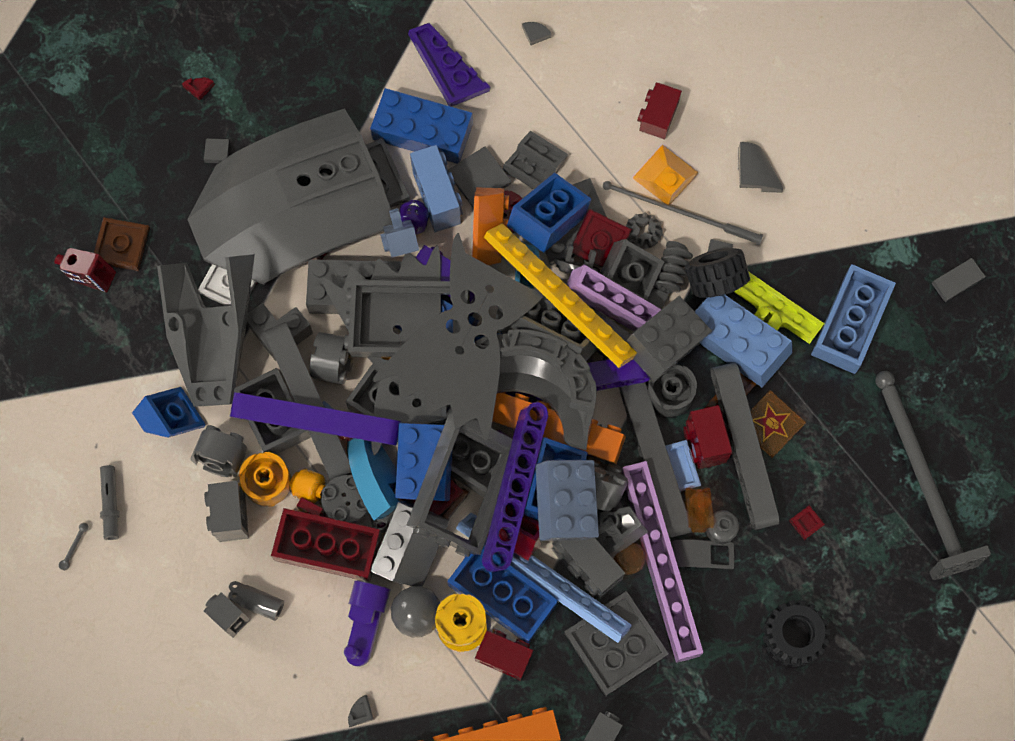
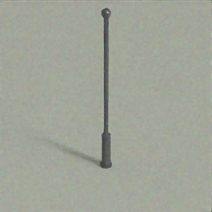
M609 181L603 183L605 190L611 189L722 228L724 232L754 242L756 245L761 243L763 234H757L729 223L724 225L614 186Z

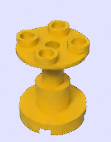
M452 594L446 597L437 608L435 616L436 629L439 638L446 647L462 653L471 651L481 644L487 630L485 609L478 599L468 594ZM464 622L466 625L462 626L459 623Z

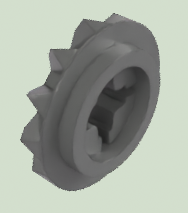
M646 212L635 214L626 224V227L632 229L627 240L641 249L651 248L661 239L663 232L661 222L656 219L655 215L651 216ZM649 224V234L645 232L638 237L640 232L639 226L644 227Z

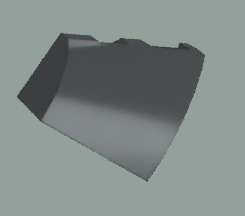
M740 142L738 147L739 188H759L761 192L782 193L783 186L763 149L753 143Z
M630 506L620 508L615 512H601V515L597 516L599 537H596V540L612 558L648 532Z

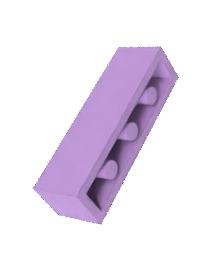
M586 265L572 270L566 284L587 305L634 332L661 311L660 308Z

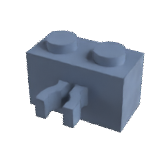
M398 208L389 210L392 225L384 226V233L380 234L385 252L390 251L392 258L419 251L411 220L402 222Z

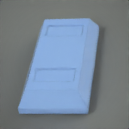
M687 440L666 445L665 447L680 492L701 486L695 465L691 459Z

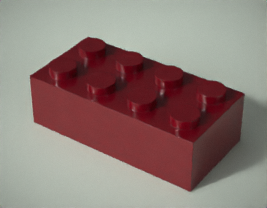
M283 508L271 557L276 562L371 582L373 572L370 570L377 556L382 534L380 529Z

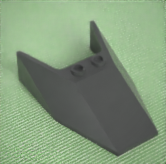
M255 254L225 257L231 298L230 306L205 307L187 263L157 266L166 336L194 407L230 405L233 402L246 330Z

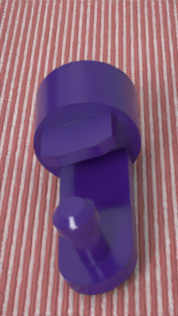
M361 580L354 581L348 603L351 605L348 617L354 622L348 645L344 649L347 661L353 666H363L370 659L382 613H385L391 591L385 586Z

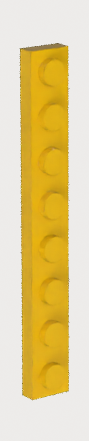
M503 223L486 232L484 238L618 368L634 359L637 352Z

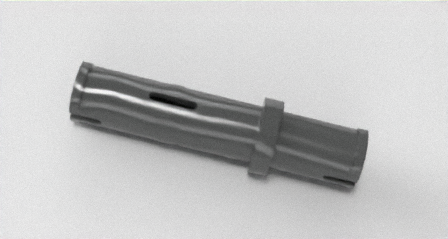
M105 465L100 467L102 497L100 518L103 519L104 540L119 539L118 518L120 517V511L117 510L115 467Z

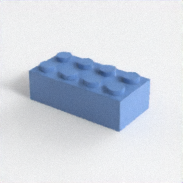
M851 264L811 355L855 374L863 362L896 283Z
M726 295L708 297L695 311L712 330L700 344L726 363L735 362L739 372L760 387L767 383L792 354V341Z

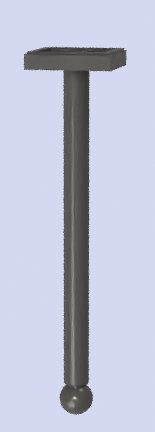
M881 371L876 375L875 383L882 389V394L949 556L948 558L941 559L930 571L932 580H938L977 568L990 556V550L988 546L963 552L898 391L894 386V375L889 371Z

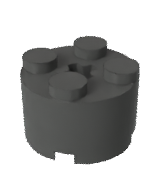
M322 332L317 334L313 345L316 347L314 354H311L310 376L312 379L345 384L347 372H351L353 358H349L350 354L345 349V336Z
M677 364L655 382L650 379L647 385L653 409L662 417L679 416L686 412L694 400L697 389L696 378L691 370ZM669 387L671 390L676 389V391L673 393L672 391H667V388Z
M207 425L206 429L200 434L192 453L191 461L195 465H197L198 461L204 464L203 470L212 474L229 477L230 473H232L233 477H236L247 452V446L243 443L244 438L237 433H230L229 435L221 432L215 426Z
M587 456L586 460H594L597 509L611 511L612 507L617 509L628 484V478L621 473L622 467L614 463L607 465L601 463L595 457Z

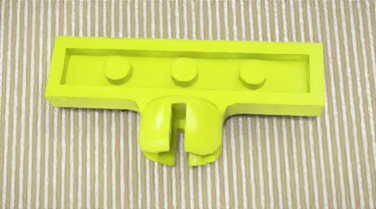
M749 272L750 281L734 292L756 307L757 311L754 315L777 331L780 327H785L810 344L824 323Z

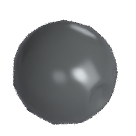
M411 586L402 590L394 598L391 605V619L402 634L411 638L423 637L430 634L436 628L435 616L440 601L432 590L423 586Z

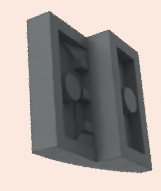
M529 131L518 144L517 150L505 162L503 170L532 189H535L554 172H558L568 154L532 131Z

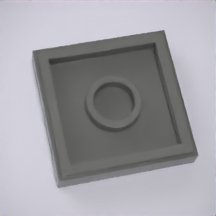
M486 146L448 169V173H452L456 186L473 208L476 187L506 188L511 185L510 178Z

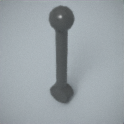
M87 523L79 525V532L65 559L59 562L61 570L69 568V560L83 533L89 528Z

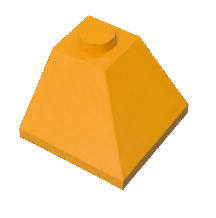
M662 145L634 175L633 179L662 202L670 205L698 172Z

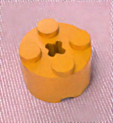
M264 452L251 455L243 462L239 471L240 485L252 502L261 506L272 507L285 499L290 491L289 486L292 477L285 462L278 455ZM263 476H264L265 478H268V477L270 478V480H269L268 482H266V481L262 482L261 479H262Z

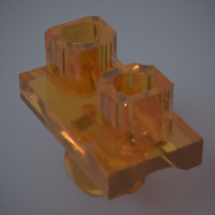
M686 488L685 499L688 528H691L692 532L705 533L707 528L714 527L710 488L697 490Z

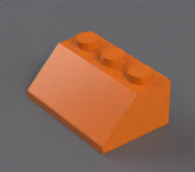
M476 187L472 257L486 265L498 264L502 261V255L484 236L488 230L502 223L508 228V219H504V210L509 209V195H505V188Z

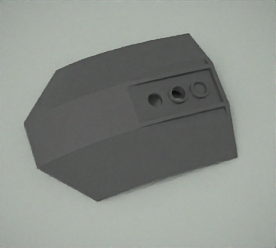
M345 108L272 134L235 152L218 163L188 217L189 225L204 261L227 270L225 257L255 254L252 280L263 285L309 260L352 242L383 232L384 226L392 225L389 213L391 208L377 169L360 132ZM324 168H328L333 173L325 177L319 172ZM301 176H307L311 179V182L307 186H300L297 180Z

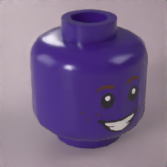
M410 200L402 204L399 211L402 222L411 220L415 234L423 233L427 227L430 215L427 207L418 200Z

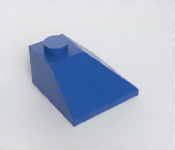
M182 387L147 395L132 412L144 432L167 438L204 428L206 425Z

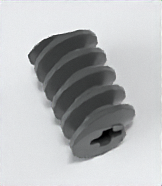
M668 241L666 243V249H664L663 257H661L664 264L653 288L665 293H679L681 291V288L676 284L684 283V279L679 276H686L687 272L682 267L685 268L688 263L685 259L690 260L693 258V254L688 251L685 245L676 241Z

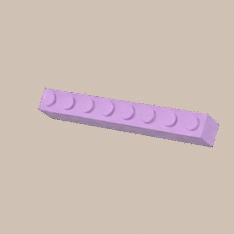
M644 461L622 468L621 473L628 478L625 490L630 507L648 530L640 538L675 661L678 663L700 657L703 654L702 646L647 462Z

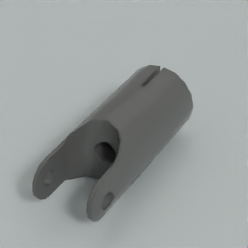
M237 581L229 584L230 592L228 598L231 601L273 621L278 619L284 606V600Z

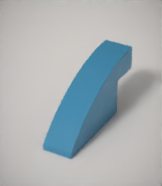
M347 437L349 465L358 492L374 521L383 519L396 509L399 502L392 491L396 487L397 468L382 445L377 454L374 455L371 441Z

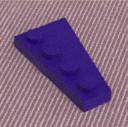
M430 23L409 30L408 35L448 106H455L490 91L491 87L477 76L478 73L472 67L469 68L463 62L462 56L448 46V42Z

